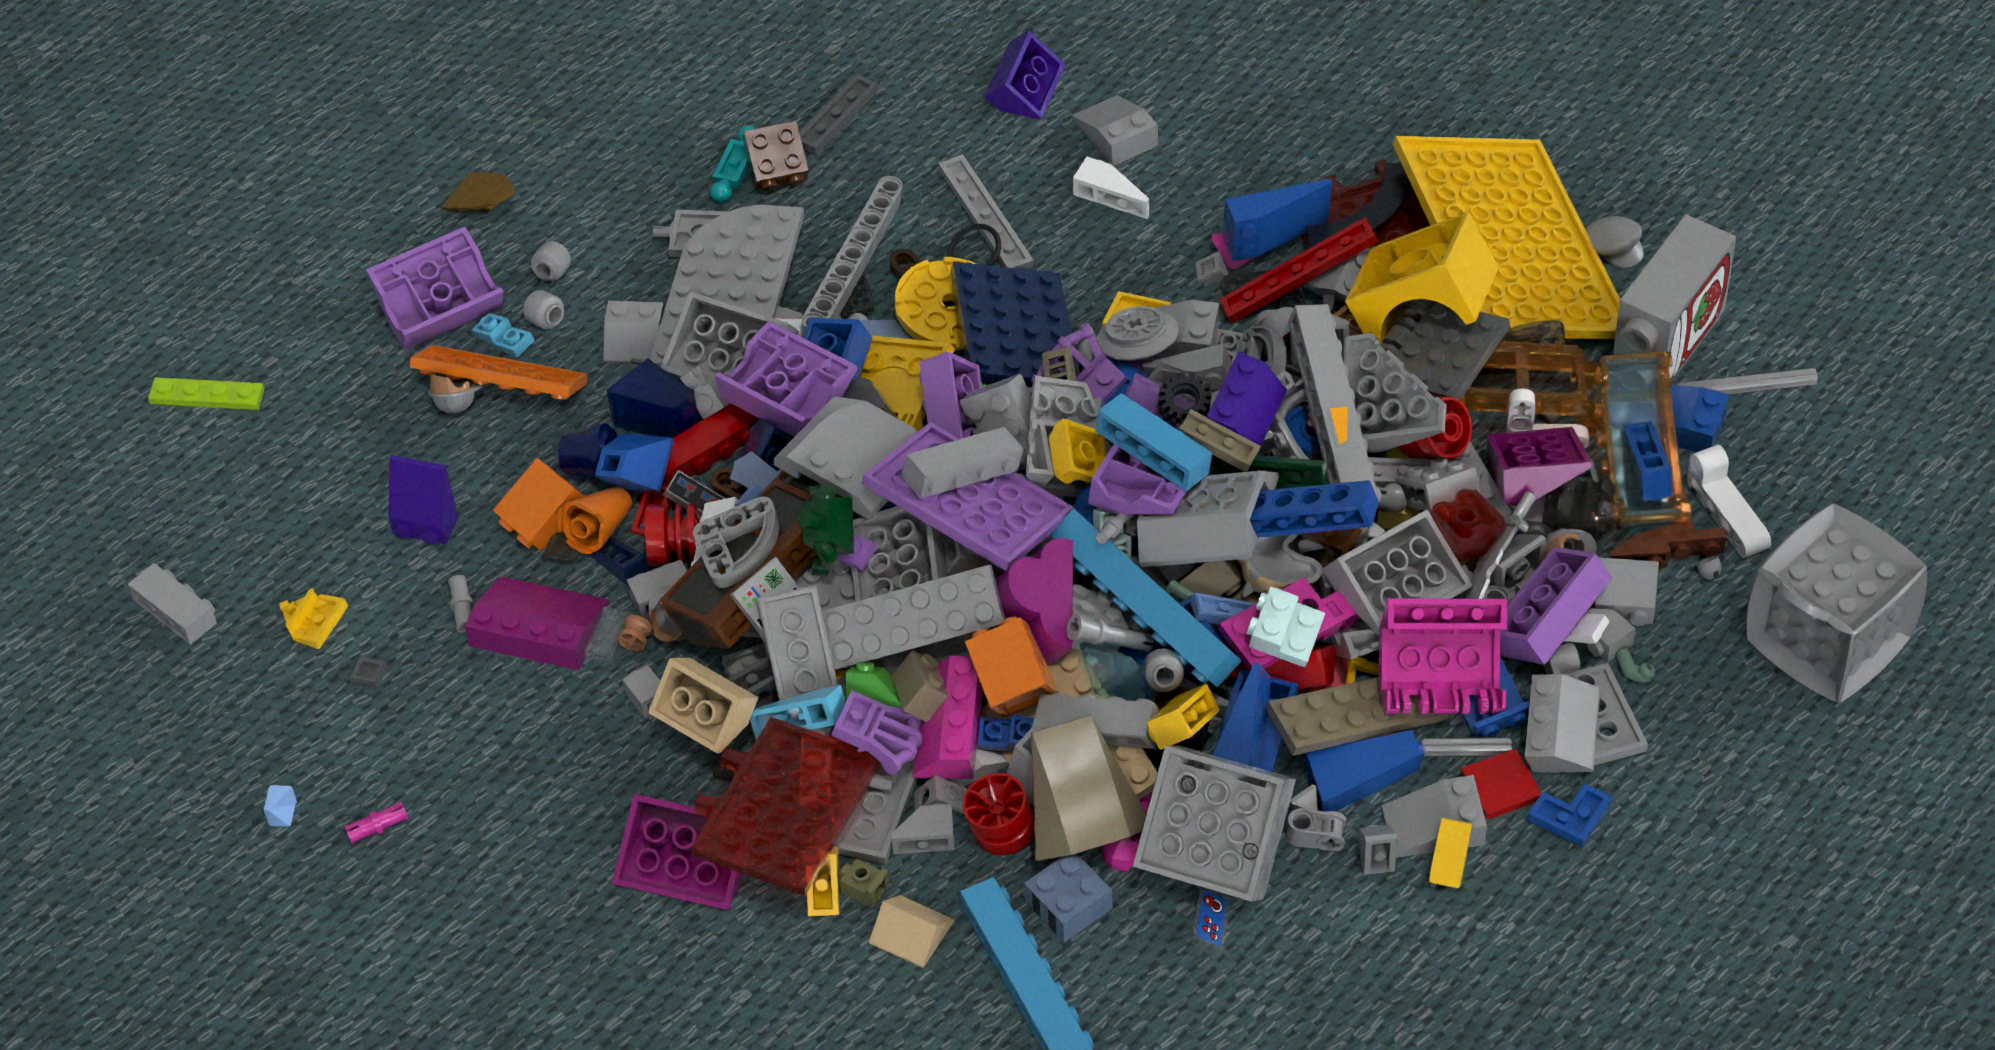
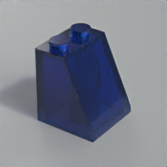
M649 358L606 390L612 423L616 428L648 436L673 438L699 423L694 392Z

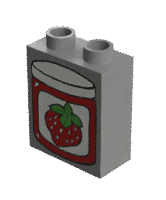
M1685 214L1620 299L1611 374L1615 375L1625 388L1632 391H1642L1647 384L1670 385L1725 311L1737 236Z

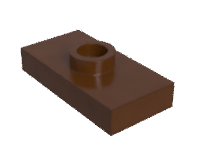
M1360 528L1302 533L1301 535L1305 539L1346 554L1363 531Z

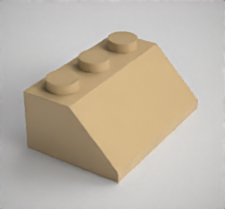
M669 658L648 713L710 750L721 753L748 725L759 697L691 658Z

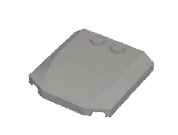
M834 396L774 458V466L797 479L802 473L821 485H832L837 494L842 497H852L853 511L871 520L888 500L861 484L863 475L915 435L917 431L914 427L867 401Z

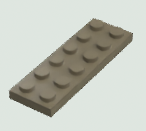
M1379 677L1269 701L1266 707L1267 713L1293 756L1437 723L1448 719L1450 714H1431L1430 708L1428 714H1420L1416 695H1410L1411 709L1409 714H1402L1400 709L1398 714H1384L1379 692Z

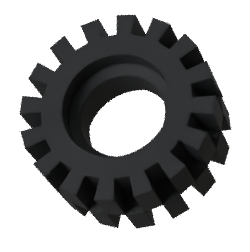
M1184 372L1179 373L1178 379H1176L1175 375H1171L1169 381L1165 380L1159 390L1158 412L1160 415H1163V421L1167 423L1170 420V425L1174 428L1176 424L1181 426L1190 409L1207 417L1210 411L1212 396L1208 384H1203V379L1200 376L1197 380H1194V374L1189 373V378L1184 377ZM1178 394H1189L1195 398L1196 403L1193 407L1184 409L1177 407L1173 399Z

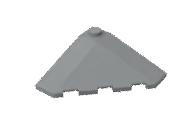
M1372 333L1346 336L1344 363L1348 367V383L1350 388L1354 390L1356 412H1359L1361 416L1362 436L1367 439V454L1379 453L1445 432L1446 404L1438 396L1436 398L1427 391L1429 387L1414 373L1410 374L1403 368L1404 363L1389 349L1386 351L1379 344L1380 340Z

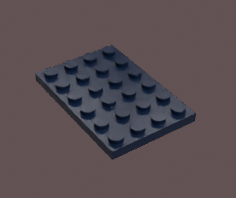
M953 262L951 276L966 360L979 365L981 382L995 383L1021 373L1026 386H1032L1031 379L1033 374L1037 375L1042 364V354L1047 350L1051 351L1059 343L1057 340L1061 336L1065 337L1072 333L1060 274L1051 271ZM1062 356L1058 360L1060 362L1065 361L1064 356ZM1073 357V363L1077 377L1080 374L1078 361ZM1055 369L1053 374L1060 373V371Z

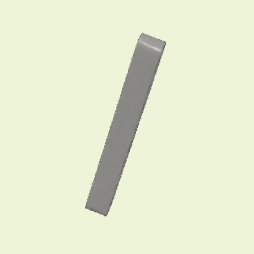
M885 176L879 180L806 309L801 321L800 337L803 338L810 318L838 319L899 208L903 187L900 179L894 176Z

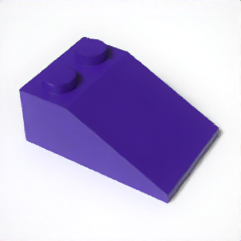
M391 455L389 459V521L392 533L403 539L412 537L422 539L428 544H447L458 520V514L446 465Z

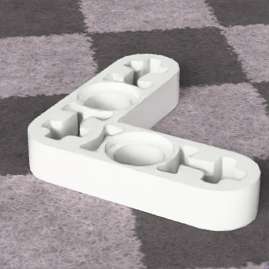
M1517 389L1510 393L1505 433L1573 427L1584 449L1588 447L1589 432L1585 426L1578 424H1534V393L1528 389Z

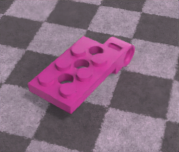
M1305 577L1281 589L1282 591L1299 596L1297 603L1312 605L1316 610L1325 613L1316 640L1320 637L1322 640H1325L1337 632H1343L1360 618L1339 591L1321 599ZM1258 603L1221 622L1218 627L1220 633L1249 671H1251L1254 662L1260 664L1265 669L1281 660L1275 656L1248 647L1252 637L1246 634L1252 617L1259 618L1261 611L1256 610Z

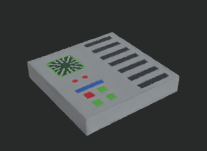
M774 557L729 595L766 642L757 598L800 588L779 560Z

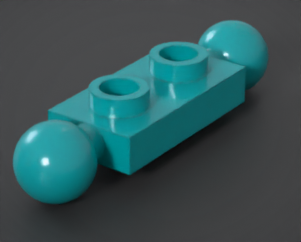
M750 125L743 126L738 132V140L730 139L712 176L713 185L710 189V196L715 202H726L731 196V188L739 189L749 168L743 143L744 131L756 129L755 127Z

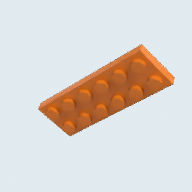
M436 345L428 346L410 359V368L419 369L421 374H446L445 377L449 379L459 380L467 378L472 379V383L480 385L494 383L498 384L499 388L508 390L516 387L525 389L524 392L528 394H541L543 392L551 394V397L555 399H567L587 385L588 373Z

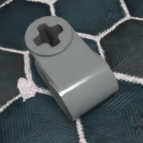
M1295 809L1288 816L1286 839L1290 844L1297 847L1340 851L1345 844L1342 837V829L1346 825V817L1336 811Z

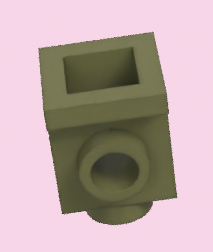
M856 858L852 865L845 864L839 874L841 893L872 909L889 887L888 870L884 868L879 870Z

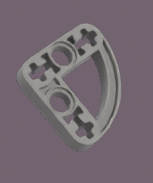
M1261 325L1249 328L1242 335L1238 351L1261 360L1263 344L1265 342L1268 350V361L1265 363L1278 376L1281 372L1285 371L1286 347L1282 336L1278 332Z
M761 496L708 518L694 527L693 536L712 582L716 587L726 588L738 583L753 573L766 560L777 541L779 518L772 500ZM741 519L738 525L728 526L733 520ZM762 527L758 539L750 550L740 559L733 562L726 542ZM722 550L720 555L709 557L712 552ZM724 566L726 573L721 575L718 568Z

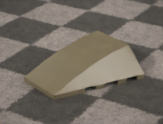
M1091 715L1031 732L1032 774L1034 778L1035 861L1076 854L1131 837L1143 830L1147 814Z

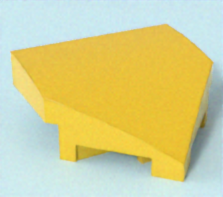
M313 588L308 590L305 597L299 600L292 601L291 603L286 600L279 603L286 621V627L292 639L316 649L321 648L348 608L344 598L323 594L317 596Z

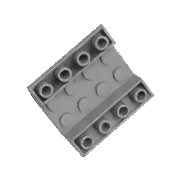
M1252 471L1208 475L1186 492L1174 514H1139L1137 533L1140 566L1150 567L1250 559L1257 541V535L1252 527L1250 518L1260 491L1275 490L1279 479L1278 473Z

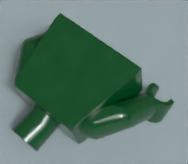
M830 484L809 486L811 501L802 503V511L797 519L798 524L802 527L804 544L813 548L819 556L813 557L812 575H828V569L837 560L838 555L854 553L852 497L834 498L836 495L835 488Z

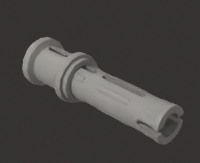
M1078 613L1073 614L1067 623V636L1073 641L1084 639L1088 640L1092 645L1108 643L1140 650L1145 653H1149L1153 649V646L1143 643L1149 642L1154 644V638L1150 633L1110 626L1103 619H1085L1082 614Z

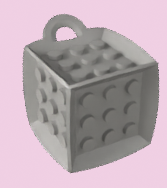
M1830 504L1795 529L1759 568L1748 600L1746 616L1747 640L1789 676L1816 693L1836 703H1841L1878 675L1911 638L1924 605L1927 587V566L1909 549L1881 528L1837 504Z

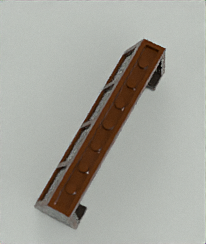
M782 470L760 493L758 497L770 498L775 506L779 518V533L775 546L769 556L749 576L726 588L716 587L701 556L658 601L692 645L730 649L752 624L729 594L774 557L779 560L794 580L812 561L813 557L817 555L813 548L804 544L802 527L798 524L797 519L802 511V503L811 501L809 486L821 485L820 483L802 473L797 479ZM836 493L834 498H840L842 496ZM736 519L730 527L738 525L741 519ZM762 527L726 542L733 562L740 559L750 550L758 539ZM722 550L712 552L709 557L720 555ZM724 566L718 568L721 575L726 573Z

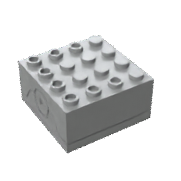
M1165 746L1133 867L1251 902L1264 899L1296 779L1183 746Z

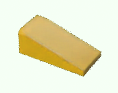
M1441 818L1430 870V883L1453 888L1460 887L1472 830L1471 823Z

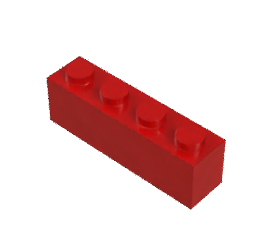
M729 404L673 437L674 443L662 484L669 485L678 470L692 477L699 472L707 471L712 464L720 459H727L732 456L737 449L747 443L749 431L757 423L758 418L733 404Z

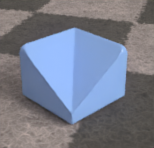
M270 785L268 788L264 813L269 826H291L295 804L297 803L291 786Z

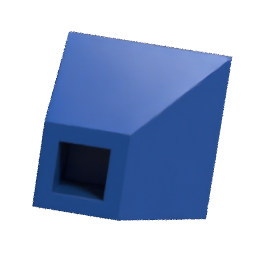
M622 433L602 448L595 476L609 488L619 486L625 490L660 493L674 439Z

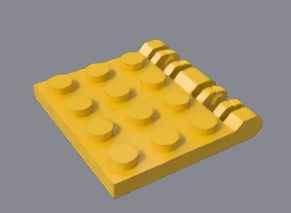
M871 335L872 341L859 378L871 380L883 394L898 419L914 427L918 432L923 428V419L926 415L923 407V386L919 379L921 373L919 362L947 351L953 353L955 348L946 342Z

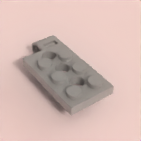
M1572 642L1560 645L1552 658L1543 665L1546 675L1563 674L1583 682H1589L1600 688L1599 705L1604 710L1598 712L1594 766L1647 752L1648 743L1609 663L1580 670V659L1575 645ZM1610 728L1615 731V734L1606 736L1600 730Z

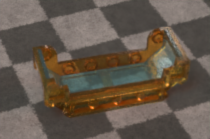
M1671 351L1601 356L1598 366L1594 367L1595 383H1598L1597 403H1594L1595 420H1600L1601 429L1597 431V444L1599 448L1603 447L1604 458H1600L1601 474L1606 475L1607 485L1603 487L1604 501L1610 504L1611 519L1615 522L1617 530H1623L1624 527L1689 522L1692 517L1691 505L1686 503L1687 495L1683 493L1670 390L1672 378H1670L1669 367L1673 365ZM1652 421L1671 467L1673 497L1662 498L1657 501H1643L1637 486L1623 425Z

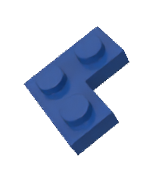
M1585 783L1570 805L1542 792L1528 813L1527 821L1583 847L1610 806L1612 796Z

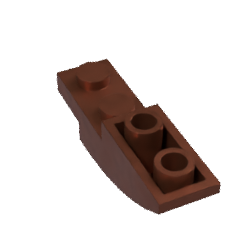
M1693 521L1675 523L1648 530L1630 538L1610 552V558L1659 562L1658 570L1668 567L1669 558L1683 560L1689 556L1704 555L1712 557L1724 553L1727 536L1725 528L1695 530Z

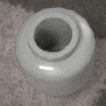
M555 241L543 243L531 259V267L536 276L551 282L558 280L570 267L571 256L567 248Z
M536 290L527 297L523 313L528 322L542 329H552L562 321L564 305L559 297L544 290Z
M1165 648L1156 649L1145 658L1143 664L1144 676L1148 685L1154 690L1168 692L1177 688L1182 682L1184 676L1183 665L1172 650Z

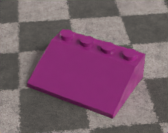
M1573 427L1486 434L1488 468L1504 503H1509L1512 506L1519 504L1526 491L1534 494L1536 499L1592 468V461Z
M500 576L475 603L465 624L469 646L580 670L610 601L605 598Z
M634 794L612 884L729 910L751 856L758 823L750 819Z

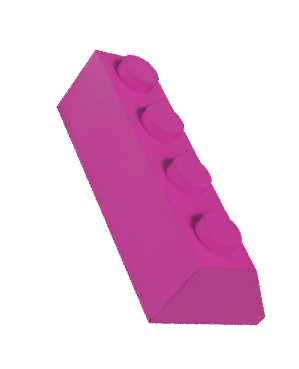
M949 656L938 663V669L941 677L944 679L948 697L928 722L922 720L919 725L923 740L921 745L917 747L913 778H932L934 775H937L944 779H974L983 687L971 656Z

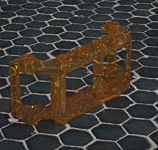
M1500 341L1483 368L1516 369L1517 388L1514 390L1528 389L1534 393L1535 414L1575 416L1574 424L1585 426L1588 429L1589 436L1601 434L1605 413L1600 410L1598 384L1601 369L1595 360L1592 362L1587 360L1583 356V350L1577 345ZM1528 370L1570 372V382H1577L1578 392L1534 391L1529 387ZM1470 386L1460 401L1466 406L1467 410L1507 413L1509 395L1514 390L1475 388ZM1586 387L1592 392V402L1587 397Z

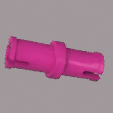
M399 801L397 804L375 813V810L369 812L370 816L344 827L353 844L376 832L378 835L384 833L383 829L403 820H408V816L401 801Z

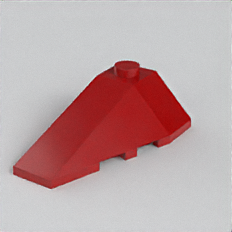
M1334 644L1313 647L1306 668L1281 659L1265 668V671L1271 677L1297 683L1298 689L1307 688V693L1325 689V685L1334 682L1336 658ZM1241 661L1229 676L1238 677L1240 669L1249 670Z

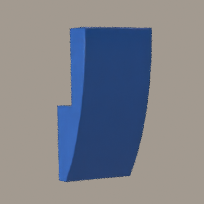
M1011 715V720L980 716L977 749L1013 751L1015 745L1032 728L1034 718Z

